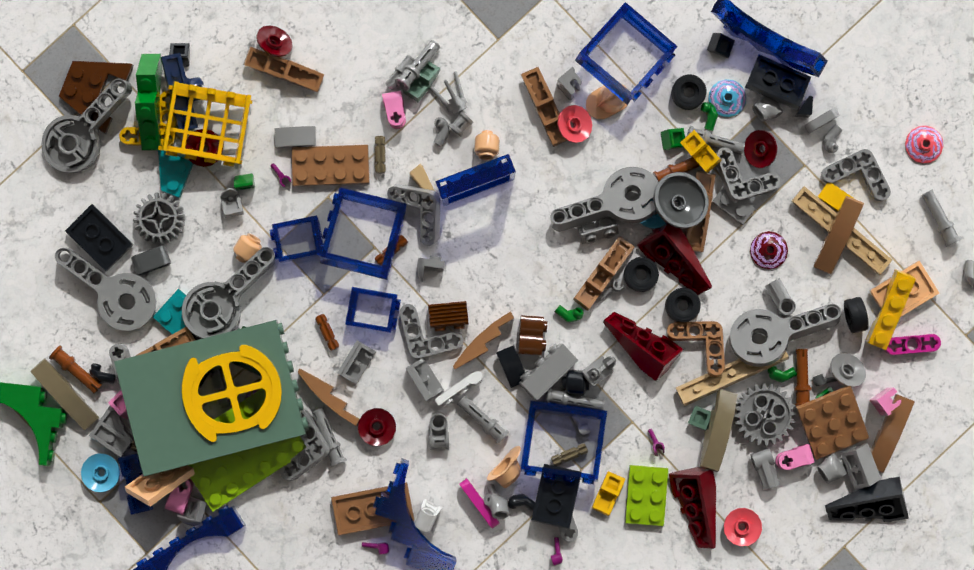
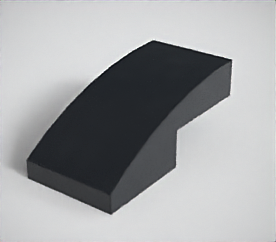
M513 345L496 352L511 388L519 385L520 377L525 373Z

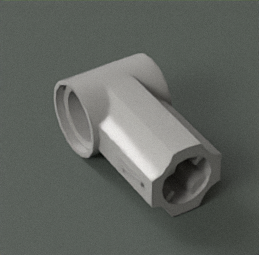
M780 278L765 286L777 307L778 313L781 316H790L795 311L796 304L789 296ZM782 303H789L791 311L784 312L781 308Z
M770 449L751 454L753 466L758 471L763 489L780 485Z

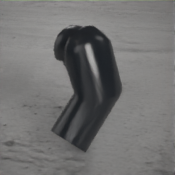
M91 364L89 372L95 379L100 382L114 384L115 374L101 372L100 364Z
M525 494L513 495L509 498L508 507L510 509L523 505L530 511L534 509L535 502Z

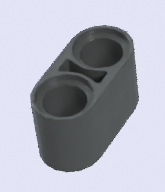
M165 245L131 257L135 271L139 276L171 264Z

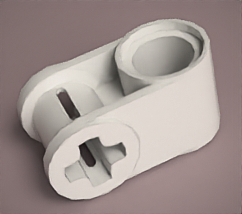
M424 499L414 523L415 527L421 531L429 532L442 507L429 504Z

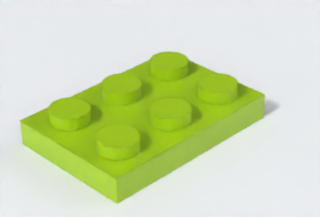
M629 465L625 523L664 526L668 468Z

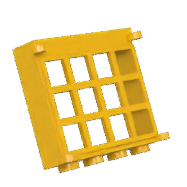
M176 81L173 82V86L169 85L168 89L172 90L163 146H158V150L166 151V155L176 157L178 153L185 154V158L196 160L197 157H203L204 162L215 163L216 160H220L226 166L234 167L235 163L242 164L240 159L249 106L253 101L251 100V95L188 85ZM176 95L189 97L187 112L174 109ZM194 98L208 101L205 115L191 112ZM212 102L226 104L223 118L209 116ZM230 105L244 107L241 121L227 119ZM173 113L186 115L184 130L171 127ZM190 116L204 119L202 133L188 130ZM208 120L223 122L220 136L206 134ZM227 123L241 125L238 139L224 137ZM170 131L183 133L181 148L168 145ZM187 134L201 137L199 151L185 149ZM205 138L219 140L217 154L203 152ZM223 141L237 143L235 157L221 155Z

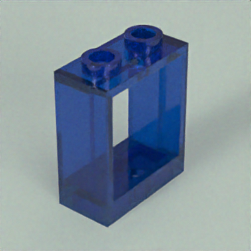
M317 215L272 224L273 229H270L271 240H275L276 248H273V251L275 253V260L279 259L280 263L326 254ZM311 223L316 250L284 256L279 229Z
M352 287L345 325L392 333V329L396 330L398 318L394 317L395 311L400 309L401 299H398L397 294ZM360 294L392 299L387 327L355 322Z

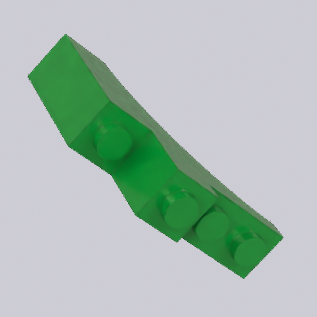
M141 54L136 72L138 93L135 100L136 119L139 123L142 151L158 150V146H162L160 131V86L163 71L161 54Z
M0 382V403L17 411L28 422L37 440L39 465H51L55 457V451L52 450L53 443H56L57 440L55 428H63V424L67 422V413H65L63 408L43 406L47 398V392L44 391V387Z

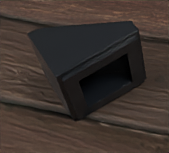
M713 33L707 50L729 58L735 40L722 33Z
M170 43L169 55L180 53L183 67H188L190 65V43Z
M812 96L805 100L795 117L808 118L812 115Z

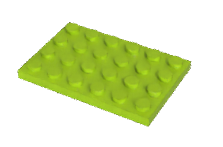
M263 388L239 403L241 415L244 419L252 417L262 407L266 397V391ZM233 408L214 420L223 423H233L235 421ZM297 436L189 465L195 472L190 478L213 512L290 463L291 458L305 449L306 445L302 438Z

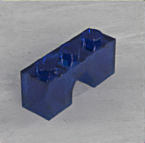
M138 453L118 458L121 474L125 478L127 485L143 474ZM128 494L127 500L131 515L153 510V505L150 507Z

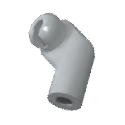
M438 117L434 121L438 131L434 143L442 147L450 134L448 122L444 118Z
M836 124L824 136L825 149L829 153H835L838 150L836 137L842 132V129Z
M967 260L965 261V277L970 286L974 288V261Z

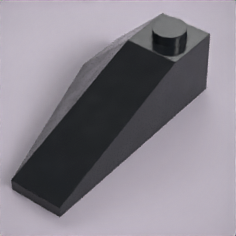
M900 476L879 480L869 487H864L825 505L828 519L833 521H853L855 518H865V521L883 519V522L909 519Z

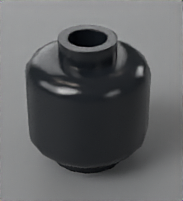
M569 370L566 377H562V388H566V392L569 395H584L586 391L590 390V383L581 372L583 370Z

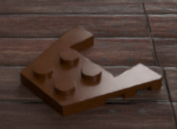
M72 61L59 97L82 115L102 93L108 75L128 81L134 65L130 63ZM95 111L92 114V119L96 121L99 115ZM109 117L100 126L99 130L107 134L113 118Z

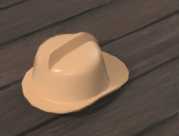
M608 83L596 89L588 96L586 100L587 112L596 119L608 118L627 107L630 100L629 91L621 83Z
M516 446L510 450L503 460L488 474L487 480H495L503 488H507L514 483L521 472V467L517 461L521 447Z

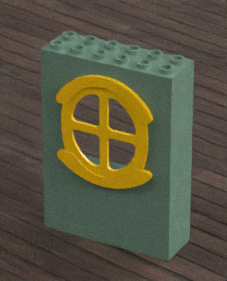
M273 320L114 361L143 476L306 434V429L309 426L307 418L302 417L301 410H304L302 399L297 398L296 392L299 391L297 380L292 379L291 373L294 372L292 360L288 361L286 354L289 353L287 341L283 342L281 335L285 334L282 323ZM236 361L253 366L260 372L262 380L235 387L229 363ZM221 366L227 385L226 390L200 396L198 387L204 375L213 367ZM263 388L266 391V397L262 407L252 417L244 419L241 415L237 396L241 393ZM227 397L231 401L235 421L233 423L216 421L203 411L202 405L206 402Z

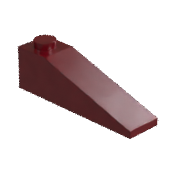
M665 223L662 227L654 229L637 244L638 248L647 258L665 268L663 271L667 274L671 273L676 276L682 285L693 290L697 295L712 288L705 271L680 228Z
M613 312L603 321L640 370L654 381H657L668 371L684 350L664 335L659 337L651 333L652 330L647 327L646 329L636 326L635 321L616 312Z
M695 467L669 473L674 498H678L682 506L680 508L682 515L685 514L689 521L688 528L697 547L716 548V482L714 472L705 468Z

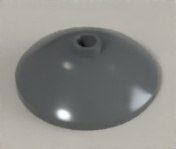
M683 172L670 173L663 177L655 187L653 195L654 206L659 216L667 224L676 228H691L700 223L706 216L709 207L708 195L702 183L694 176Z

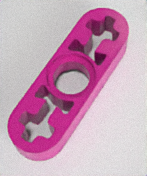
M935 334L893 337L889 345L892 344V341H894V344H902L901 339H903V347L895 348V352L887 347L885 352L890 355L936 351L941 346V340ZM930 337H932L933 341H936L933 348L930 345H923L924 349L921 350L922 342L930 341ZM910 339H914L917 342L915 350H910L907 346V342Z
M466 478L459 483L490 527L493 529L500 522L492 517L491 510L485 505L484 500L470 481Z

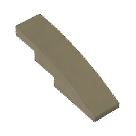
M45 358L30 371L84 431L99 418L85 403V400L72 388L71 384Z
M723 389L717 391L715 409L711 411L709 429L705 431L700 462L701 468L718 472L720 469L735 414L738 397L736 393Z

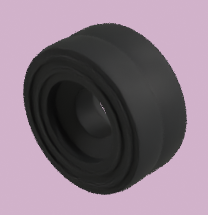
M692 74L679 77L671 90L673 102L684 110H693L699 107L707 94L706 85L703 80ZM691 87L694 90V96L686 97L683 92L684 89Z
M637 257L631 260L624 269L625 283L630 289L637 292L650 290L656 285L659 278L657 265L646 257ZM643 269L646 271L647 276L644 280L637 279V270Z
M688 288L674 290L668 295L665 302L668 316L676 322H689L699 314L701 308L698 295ZM680 300L688 302L687 310H679L677 305Z
M855 297L844 300L845 318L851 333L868 330V315L862 298Z

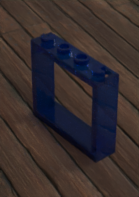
M625 2L581 50L575 61L628 105L631 100L635 102L642 94L640 90L643 87L648 88L653 82L652 76L654 74L658 76L665 68L663 64L666 61L670 63L676 56L673 52L678 46ZM622 19L627 21L664 53L631 92L589 57Z
M506 154L437 180L435 183L442 204L446 206L515 180L516 171L510 155ZM446 181V185H440L441 182Z
M340 187L338 194L335 193L332 204L335 205L333 211L330 210L327 221L330 222L329 227L324 228L322 239H325L324 244L320 245L317 256H320V263L388 280L407 204ZM343 199L397 212L382 266L328 253Z
M531 400L521 471L525 472L524 475L527 476L544 474V478L555 479V476L563 477L564 481L574 482L575 479L582 480L584 484L598 482L607 411ZM536 412L600 420L593 474L528 465Z

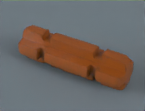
M400 235L396 242L393 241L382 251V254H378L375 257V261L382 266L387 259H390L400 250L401 246L404 247L408 243L407 239Z
M324 314L318 315L315 320L320 325L319 328L325 341L328 342L329 349L331 351L337 349L339 344L334 339L335 335L329 323L326 322L328 321Z

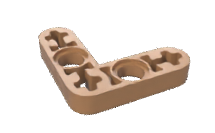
M703 321L673 322L669 324L666 334L672 341H705L707 373L715 378L722 375L725 369L723 329L720 323ZM703 326H705V330H711V327H715V330H718L715 335H712V332H706L705 336L702 335ZM674 327L677 331H683L684 327H686V336H683L684 332H679L677 336H674V333L670 331ZM697 327L700 333L697 336H692L689 333V329ZM717 345L720 348V352L712 354L709 347ZM714 359H717V367L721 368L718 369V372H714V369L710 368L714 365Z

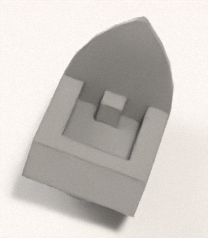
M233 188L225 189L220 197L225 218L243 215L239 192Z
M442 257L418 258L417 271L421 282H423L425 267L444 270L445 261H441Z
M190 497L185 515H177L178 519L190 526L199 525L202 522L207 503Z

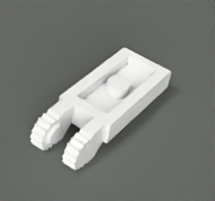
M478 371L471 373L438 396L435 402L438 406L441 404L446 406L453 401L452 396L456 393L462 395L469 390L467 387L469 384L476 385L482 380V373Z

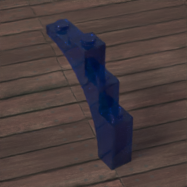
M717 0L711 10L724 24L723 28L731 36L748 41L758 51L775 56L787 67L819 78L828 62L820 52L793 42L767 28L739 9L730 0Z
M401 458L400 463L396 462L393 474H396L394 480L389 481L386 490L389 494L381 492L380 497H375L372 506L375 508V514L395 521L391 522L388 533H391L390 540L411 546L406 548L404 554L406 565L420 570H454L456 557L432 544L414 525L415 522L409 512L405 496V478L409 460Z

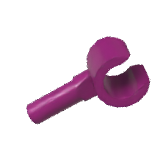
M275 163L271 164L272 169L280 178V184L285 187L282 179L286 177L291 182L290 177L284 175Z
M649 429L648 432L654 444V455L658 456L657 449H662L663 453H665L664 444L658 442L653 430Z
M554 537L556 554L551 555L553 565H558L562 563L563 559L560 552L559 537Z
M362 542V547L378 548L379 554L389 553V545L385 542L378 544Z

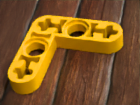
M164 91L160 95L161 136L165 135L166 124L162 118L169 112V110H163V107L167 108L164 98H167L169 91ZM173 113L171 127L177 128L175 116ZM125 127L120 131L119 137L124 144L141 146L140 132L138 135L139 142H137V138H130L129 141L124 138L128 131L132 135H138L139 127ZM170 131L169 136L172 138L168 140V145L172 146L176 141V132Z

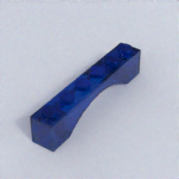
M226 505L218 511V516L215 518L209 516L204 519L202 526L197 529L195 526L185 532L186 536L182 539L176 537L171 540L168 548L163 549L161 547L152 553V558L149 560L146 557L136 563L137 567L133 570H167L173 558L189 543L209 536L228 537L246 526L234 506L229 508Z

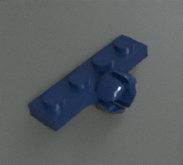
M180 53L161 57L167 87L169 85L173 86L174 81L199 87L204 85L199 77L191 79L186 77ZM168 89L171 99L172 90ZM176 95L174 109L187 112L189 97ZM192 104V110H191V112H192V113H195V112H194V108H193V104ZM174 113L177 129L184 130L186 115ZM190 116L188 130L198 128L196 117Z

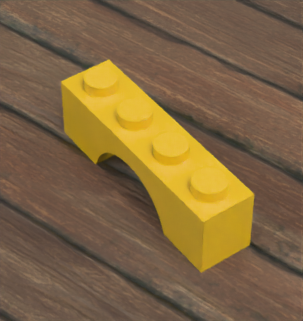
M896 269L894 270L883 306L877 318L873 321L866 337V341L869 344L884 350L887 349L916 281L914 276Z

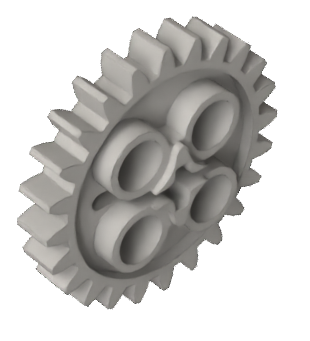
M762 383L760 389L756 384L754 385V391L751 388H747L748 395L741 393L744 398L743 400L737 399L740 406H736L735 409L739 412L734 414V417H739V420L735 424L741 425L738 432L745 431L744 438L750 436L749 442L757 439L756 443L760 445L763 440L764 445L768 446L770 440L775 445L776 438L779 441H783L781 435L789 436L786 430L794 429L790 426V423L796 422V420L791 418L797 414L791 411L795 405H789L792 397L785 398L786 391L779 393L781 387L773 390V384H770L767 389L766 384ZM759 396L765 398V405L759 407L756 403ZM773 399L774 402L767 411L769 417L763 419L760 429L757 430L756 427L763 417L761 411H766L770 400ZM776 405L782 407V414L776 416L773 412ZM750 413H754L757 417L756 422L750 424L747 420ZM767 422L773 424L774 429L771 433H767L764 429Z

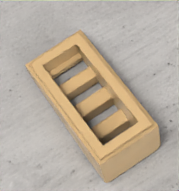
M420 163L410 172V177L420 188L434 191L423 165Z

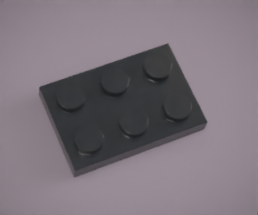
M759 54L745 88L798 110L811 77Z
M93 204L65 230L106 272L134 245Z
M544 464L531 520L570 529L582 472Z

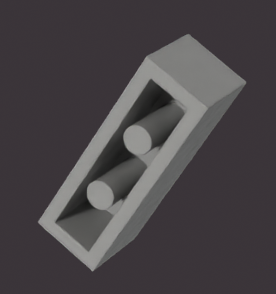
M555 343L549 348V354L545 358L540 357L534 363L535 367L531 371L527 370L520 377L519 385L534 400H538L578 361L564 344L559 343L557 345Z

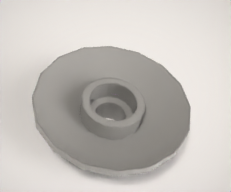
M840 353L833 357L830 369L833 377L840 384L853 388L860 386L864 382L866 370L863 363L857 357L848 353Z

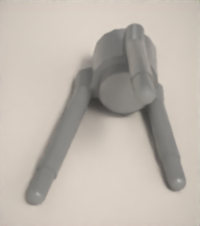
M456 71L454 72L459 96H455L448 81L444 80L451 99L448 100L450 104L432 85L429 88L444 104L448 112L452 111L454 115L467 108L465 105L467 101Z

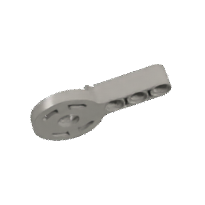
M115 79L81 116L65 115L54 119L46 127L42 136V152L47 162L55 169L67 173L81 172L90 167L95 162L100 150L98 130L131 94V84L126 80ZM123 83L124 91L119 93L118 85ZM110 97L111 105L106 107L105 99ZM97 111L99 117L96 121H93L92 114ZM71 136L76 141V147L72 151H67L64 147V141L67 137Z
M622 168L608 178L600 195L553 210L550 215L552 228L561 232L606 217H611L615 221L619 220L624 223L643 222L652 217L656 212L653 195L658 180L652 173L643 168ZM630 191H635L640 197L635 201H629L625 198V195ZM599 206L600 209L598 211L592 210V207ZM576 212L582 213V215L579 217H576L573 214ZM557 218L564 219L562 222L555 221Z
M269 247L261 248L224 283L217 281L206 282L191 289L182 304V318L190 332L203 339L233 331L240 319L239 299L241 295L274 265L276 261L274 251ZM269 253L272 255V258L269 261H263L261 259L262 255ZM252 266L258 268L257 273L254 275L248 274V269ZM238 279L244 281V285L241 288L234 287V282ZM215 304L218 307L217 315L211 318L205 316V306Z
M60 248L56 251L55 260L57 263L96 290L99 313L108 325L118 330L131 331L144 326L152 318L156 309V295L153 287L146 279L132 273H122L109 277L69 248ZM63 251H67L70 255L69 260L66 262L60 259V254ZM79 262L85 265L83 273H78L75 269L76 264ZM93 274L101 276V282L98 285L93 284L91 281ZM125 294L131 295L135 300V304L131 309H124L120 305V299Z
M828 304L789 318H781L775 313L764 309L747 311L740 315L732 325L730 332L732 350L742 362L756 367L771 365L784 355L789 341L836 326L840 322L841 309L836 304ZM832 312L835 313L837 316L831 318L827 314ZM817 319L819 322L816 324H812L809 322V320ZM798 325L800 329L793 330L791 326ZM757 333H761L766 336L767 340L763 344H755L752 341V337Z

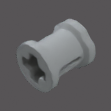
M460 111L458 118L448 126L461 137L463 135L462 132L469 124L472 125L473 121Z

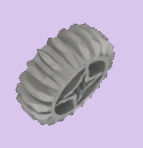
M156 192L154 195L155 199H153L149 194L147 195L149 201L142 198L141 202L144 205H136L140 212L134 211L133 213L139 216V218L133 219L134 223H139V225L135 226V229H142L139 235L142 237L146 234V241H149L152 237L153 244H156L157 239H159L160 244H164V238L167 242H171L170 235L177 238L178 236L174 232L177 230L181 233L182 229L178 226L185 225V222L180 221V218H185V214H179L184 208L182 206L177 207L180 202L178 200L173 202L174 197L172 195L167 199V194L163 193L160 198L159 193ZM161 203L168 204L174 214H165ZM155 204L154 212L145 217L147 210ZM158 214H160L163 217H166L163 218V220H161L162 222L160 223L156 220H153ZM174 220L171 228L164 232L165 224ZM145 223H154L158 234L151 233Z

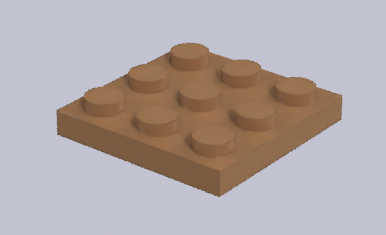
M845 386L796 407L816 460L869 438L851 386Z

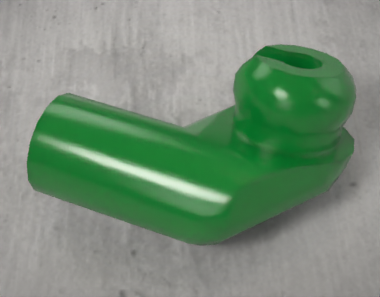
M704 102L701 105V111L706 113L708 117L704 128L713 131L718 113L712 103Z
M561 305L554 311L566 322L579 321L584 314L582 308L577 307L567 311Z
M776 366L768 368L769 377L780 383L797 376L793 367L784 372L777 369Z

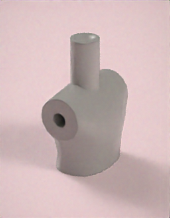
M762 96L752 106L755 115L762 122L777 118L783 113L780 107L782 103L766 96Z
M834 453L827 456L817 466L818 472L826 483L840 479L847 474L843 458L838 459Z
M489 484L487 486L489 494L485 495L484 503L491 510L493 518L505 519L510 515L508 500L498 496L494 484Z

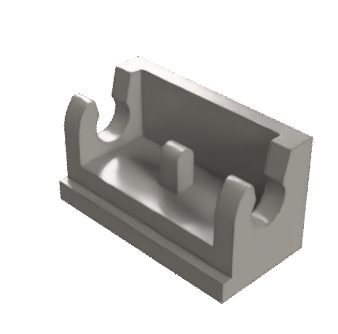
M573 67L557 80V86L569 100L574 98L573 94L576 92L574 88L576 87L579 91V85L582 84Z
M357 340L337 373L357 384L376 351Z
M425 358L406 368L425 401L444 391Z
M868 443L857 448L856 446L841 453L854 489L869 487L881 480Z

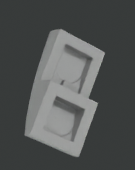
M315 126L274 128L276 148L316 146Z

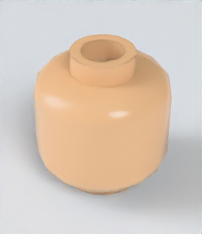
M482 131L481 134L475 137V154L482 160L494 159L499 153V137L493 134L492 131Z
M249 233L241 235L233 248L236 259L246 263L262 248L260 239Z

